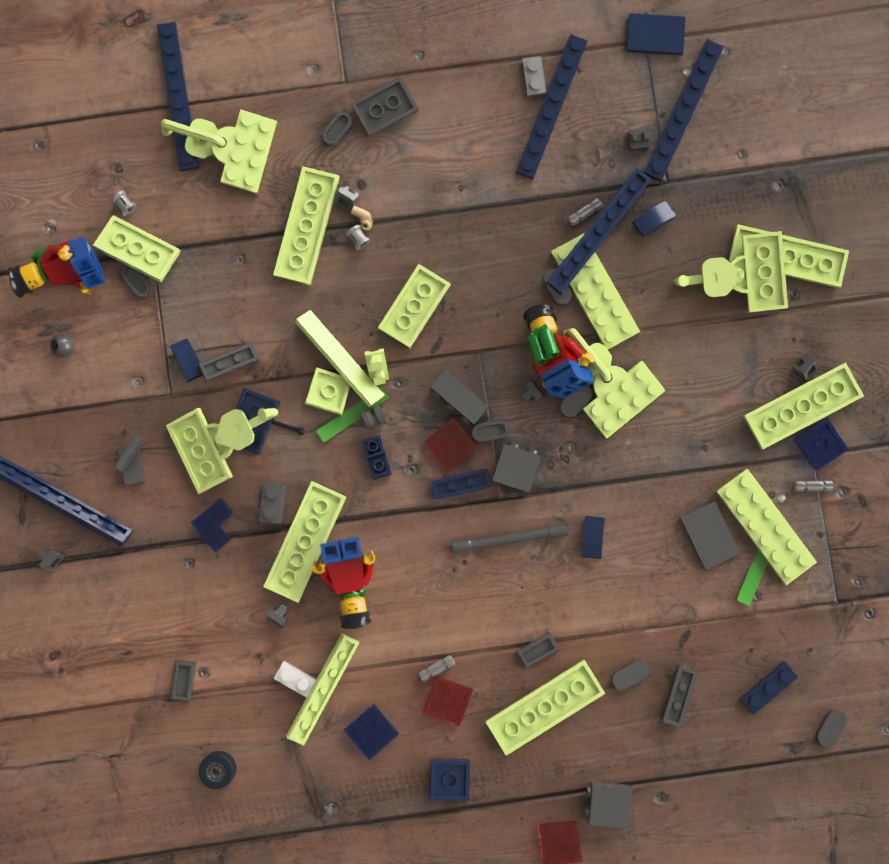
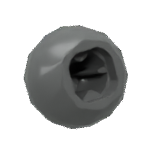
M59 334L51 339L50 349L56 357L66 358L74 352L75 345L70 336Z

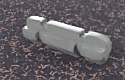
M595 199L591 205L588 204L577 211L576 214L574 213L569 216V223L572 226L577 225L580 220L583 221L594 214L595 211L600 210L603 207L602 202L599 199Z
M796 481L794 482V490L796 492H803L804 490L832 491L833 482Z
M448 655L443 661L440 660L429 666L427 670H422L419 672V677L425 682L431 676L434 677L446 670L447 667L450 668L455 664L453 657Z

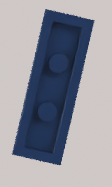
M487 468L431 481L435 500L491 487Z
M783 661L740 697V700L752 714H755L796 680L798 676Z

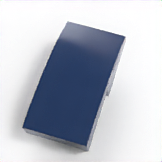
M664 201L633 220L632 224L640 235L645 237L657 231L659 226L672 221L676 214L667 202Z
M188 339L170 345L171 352L177 360L187 382L203 376L198 366L200 363Z
M380 435L363 440L362 445L373 480L392 475Z
M585 516L583 558H602L605 518Z

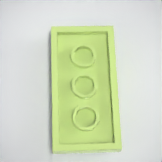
M114 215L93 244L94 249L160 283L180 254V249Z
M418 264L378 329L411 349L451 284Z

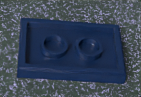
M629 13L626 52L683 55L686 17Z
M244 388L236 409L241 410L247 420L258 416V410L261 408H275L278 410L280 401ZM274 418L253 428L254 441L243 449L260 455Z

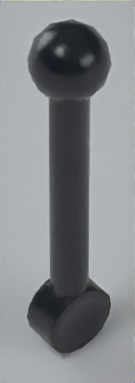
M274 419L272 421V424L293 430L299 435H303L305 432L303 428H296Z

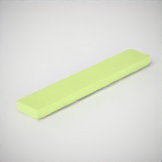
M311 310L296 319L295 323L368 407H371L384 397L382 391L374 385V382Z
M341 633L286 735L287 739L304 746L360 643L358 640Z

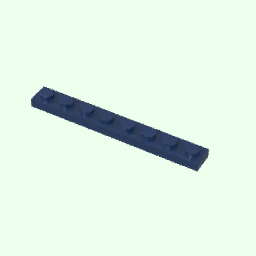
M176 22L158 24L157 30L171 120L190 127L192 119ZM173 132L179 170L182 172L199 169L198 157L188 154L185 149L187 136Z
M570 34L516 170L517 174L532 180L534 179L588 40Z
M709 39L706 40L644 172L645 175L660 182L662 181L724 46Z
M636 168L546 282L548 286L560 295L564 292L652 179Z
M0 456V479L120 547L132 535V529Z

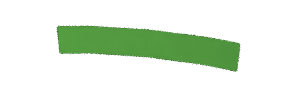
M379 387L384 397L371 407H368L361 400L343 412L342 416H337L316 430L322 441L326 442L362 417L361 412L365 410L371 411L373 407L386 401L389 397L383 388Z
M759 550L750 566L737 601L747 606L751 605L768 564Z

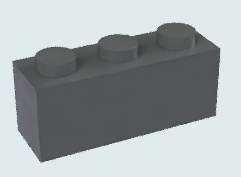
M444 370L430 386L431 394L438 400L442 398L447 403L445 406L453 413L457 411L462 415L460 419L467 425L471 423L474 426L489 408L447 370Z

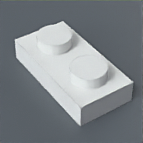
M283 661L274 677L275 680L306 698L316 681L314 677L286 661Z

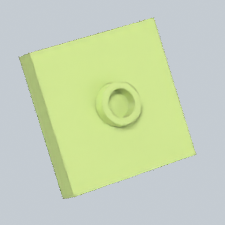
M316 367L305 405L342 416L350 385L341 375Z

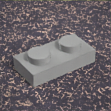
M541 56L523 58L522 64L527 97L546 95Z

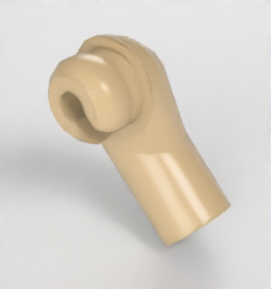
M354 205L350 214L359 218L363 230H370L373 226L370 213Z

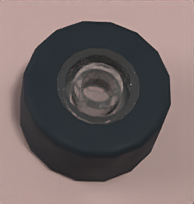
M224 751L210 753L199 766L200 780L210 789L224 788L232 781L236 774L235 760Z

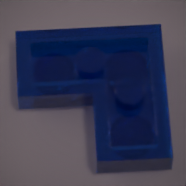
M220 498L191 522L214 552H217L231 541L229 536L220 527V524L234 512Z

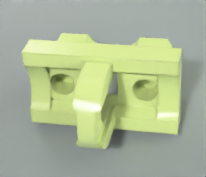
M384 348L374 352L366 351L365 358L370 379L374 382V385L385 384V380H389Z

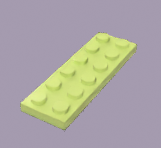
M302 166L273 273L275 277L311 286L340 179L339 175Z
M738 224L735 228L728 261L731 262L734 258L743 255L741 236L769 232ZM782 235L785 276L838 289L841 288L849 250Z
M585 233L551 251L558 267ZM594 252L569 286L601 343L609 350L638 334L640 330L597 254Z
M843 363L743 417L762 450L864 397L849 367L846 363Z
M745 469L715 491L784 585H788L817 563L748 469Z
M311 481L263 586L264 588L297 603L300 602L313 573V563L316 561L317 564L322 553L320 544L327 542L345 503L346 496Z
M583 659L490 717L485 722L507 756L598 699L605 692Z

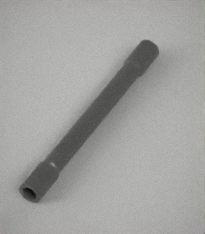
M566 524L472 540L452 541L453 553L476 548L547 537L566 536L568 533Z

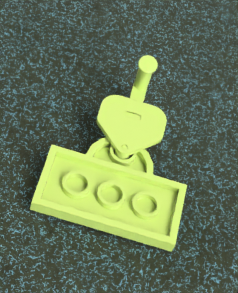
M240 109L236 127L227 126L218 130L213 122L204 119H195L189 127L164 119L161 121V129L165 136L171 135L172 132L186 135L185 149L188 154L201 159L213 155L219 162L224 164L220 183L257 194L277 121Z
M782 231L741 236L742 256L734 258L731 262L723 257L707 259L702 265V275H682L673 281L674 285L681 287L703 283L704 292L710 297L726 296L732 289L739 293H746L748 312L788 308Z
M571 328L564 331L563 336L574 341L584 351V354L592 353L595 357L592 363L589 362L588 367L594 380L593 391L596 398L583 407L582 410L606 439L666 391L643 361H640L626 372L623 368L611 366L612 355L603 344L594 343L588 346L576 329ZM581 358L578 359V361H579V362H578L579 366H581V363H580Z
M196 408L166 425L198 494L233 477L225 459L231 455L233 449L241 450L251 445L254 441L252 429L278 415L277 409L261 408L258 410V416L247 420L241 410L235 409L224 414L219 424L213 423L208 425L201 409Z

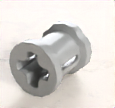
M124 190L116 193L111 199V202L120 208L123 216L131 214L137 206L127 198Z
M356 225L346 232L347 237H350L355 244L356 250L365 247L370 242V239L366 238L361 231L360 225Z

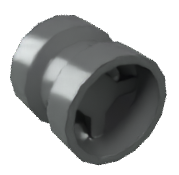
M379 405L373 407L371 411L365 410L361 412L368 430L372 429L376 424L386 423Z

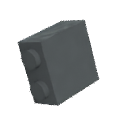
M508 442V445H503L492 481L529 493L541 456L537 455L538 451L527 448L525 451L519 449L520 445Z
M264 482L263 486H260L259 498H262L261 506L258 505L257 507L259 522L284 523L288 485Z
M591 781L590 787L587 786L586 799H589V804L585 806L584 818L587 819L588 824L592 826L629 829L632 788L630 785Z

